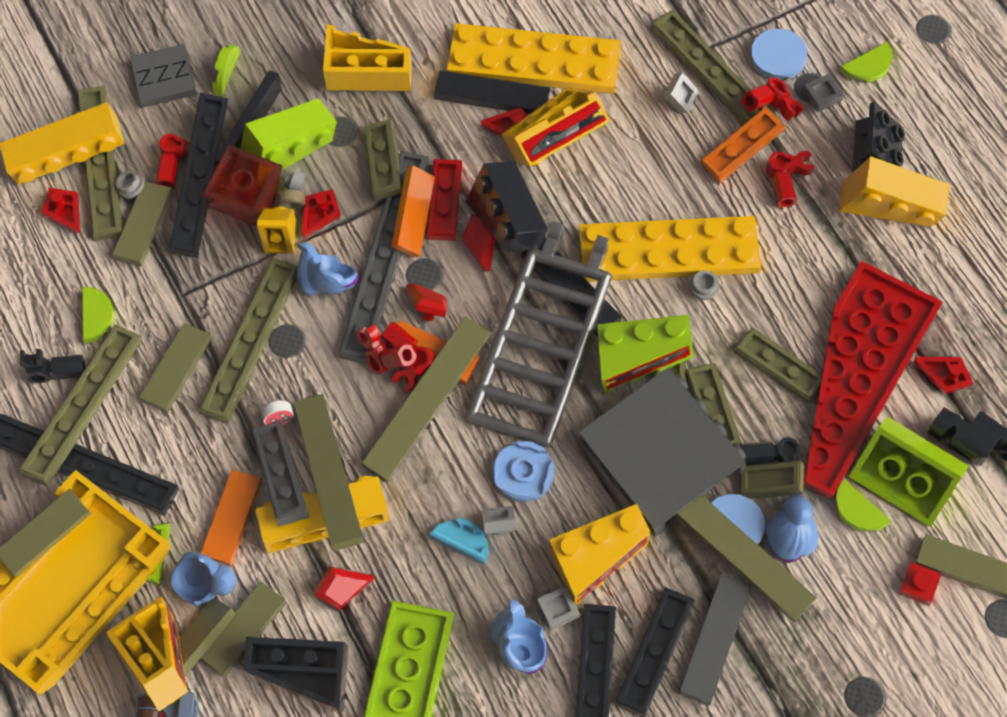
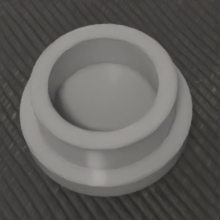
M296 167L295 172L289 170L284 187L288 188V190L301 191L307 173L301 172V168Z
M131 170L123 172L116 180L118 193L126 199L137 196L145 184L142 175Z
M700 271L692 276L689 288L696 298L708 300L715 297L718 293L719 280L710 271Z

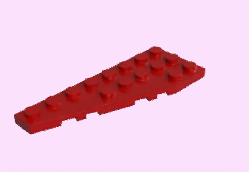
M863 261L860 262L833 309L804 477L805 487L829 500H832L943 302Z

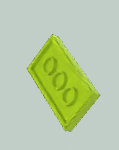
M391 600L363 717H432L453 625L454 612Z

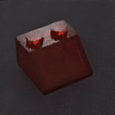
M229 145L203 195L211 209L257 227V220L263 209H272L275 204L283 167L278 163Z

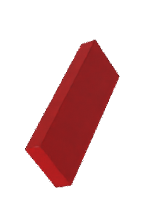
M433 160L432 175L435 176L428 213L427 240L456 241L463 167L462 160Z

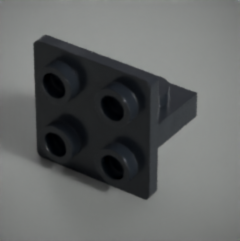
M877 102L869 104V117L856 120L853 171L860 167L870 156L899 167L903 165L902 141L905 139L904 129Z

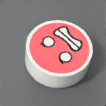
M282 400L271 402L261 410L265 425L281 421L282 425H284L294 416L291 404Z

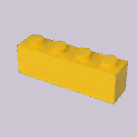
M106 102L1 142L0 147L6 171L19 185L31 182L35 178L50 172H57L71 164L86 161L88 158L100 153L112 151L116 147L124 145L125 142L117 115Z
M362 476L354 480V483L348 484L360 529L390 521L378 476ZM309 492L302 493L309 518L278 527L271 501L255 509L263 543L268 554L329 537L317 492L312 494Z

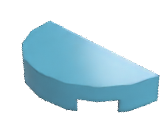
M456 518V520L437 524L429 533V538L485 565L488 557L487 540L482 529L472 521Z

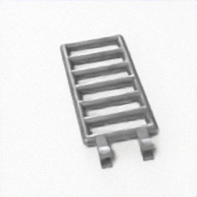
M552 221L542 251L530 249L526 253L465 415L466 420L470 423L533 442L543 447H549L553 443L612 279L610 272L600 269L609 248V238L597 235L587 265L560 257L555 254L564 235V224ZM535 263H543L597 280L598 283L593 296L530 277ZM528 288L588 307L583 323L521 304L525 289ZM519 315L578 334L574 349L570 350L511 331L515 316ZM509 342L568 361L569 363L563 378L500 358L505 343ZM495 369L559 389L554 404L550 405L491 386L490 383ZM485 396L549 417L544 432L540 433L479 413Z

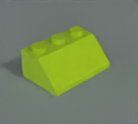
M886 417L878 426L849 477L931 527L969 466L891 418Z

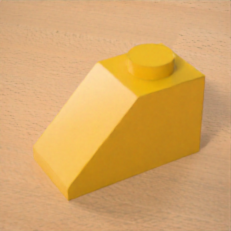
M281 206L274 207L273 209L264 208L257 220V227L265 254H294L297 227L294 210Z

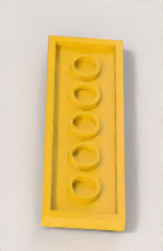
M455 23L447 71L538 86L569 87L595 92L615 93L621 40Z
M755 216L579 224L581 263L587 265L597 235L609 238V248L600 269L610 272L612 275L611 280L692 277L700 271H710L714 275L754 274L761 271ZM584 277L588 282L597 281L591 278Z

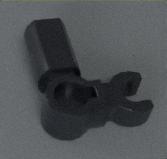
M40 348L36 349V354L33 355L26 354L24 350L19 351V364L25 367L26 378L30 383H45L50 380V377H53L54 380L79 378L86 368L83 355L52 357L51 361L43 357V351Z
M790 437L783 438L775 445L772 442L740 444L741 449L746 455L744 459L745 465L773 463L774 460H777L778 463L799 461L800 444L797 440Z

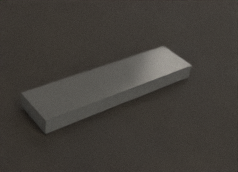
M278 421L251 429L278 527L309 518L282 422Z
M721 574L684 678L680 695L709 706L711 705L752 586L751 584Z

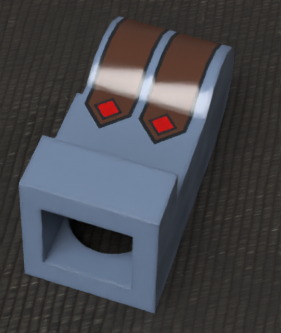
M187 692L173 703L158 711L148 695L141 694L136 698L134 717H198L199 700L194 692Z

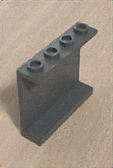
M666 368L578 432L581 443L631 506L638 505L648 528L655 537L665 530V522L728 475L735 470L740 474L745 471L744 459L746 455L737 443L731 444L725 437L727 432L717 419L714 421L710 419L705 413L708 410L703 401L698 396L693 398L686 390L688 385L679 373L674 375L669 368Z

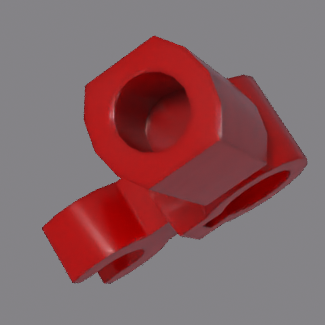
M775 77L770 78L765 85L745 92L741 98V104L748 112L770 104L775 109L779 108L781 115L787 121H790L793 116L797 118L804 110L799 102L790 97L791 93L787 90L784 82Z
M166 134L159 141L161 156L158 161L155 184L170 187L172 190L176 182L178 159H185L188 156L190 141L179 138L175 134Z
M802 151L797 156L787 155L783 152H774L770 155L765 169L767 175L771 178L779 208L792 207L797 202L791 175L794 172L804 176L812 174L815 168L814 164L806 165L803 163V161H809L811 152Z
M392 322L382 333L381 338L392 347L405 344L411 345L417 356L412 365L396 372L392 378L394 383H398L402 377H407L408 385L404 391L410 393L417 385V377L422 376L431 366L436 355L431 348L418 346V341L398 324Z
M375 324L368 328L365 326L356 332L358 340L366 348L364 353L367 357V364L370 370L377 375L382 374L388 369L412 365L416 360L417 356L411 345L405 344L388 348L385 342H381L380 332Z

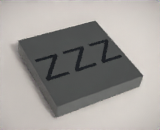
M185 44L130 56L142 108L197 95Z

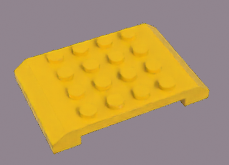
M76 470L54 494L57 497L56 499H58L70 488L92 514L18 577L14 576L0 559V663L38 695L52 688L142 587L147 581V577L154 573V569L164 561L171 548L170 543Z

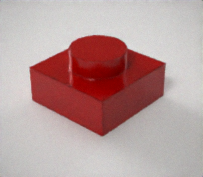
M911 562L899 594L930 606L942 574Z

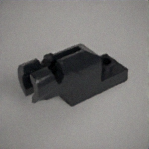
M944 407L927 431V434L938 442L949 438L950 441L947 447L973 464L982 466L993 449L999 453L1002 459L1007 461V428L982 411L979 412L970 424L967 422L968 419Z

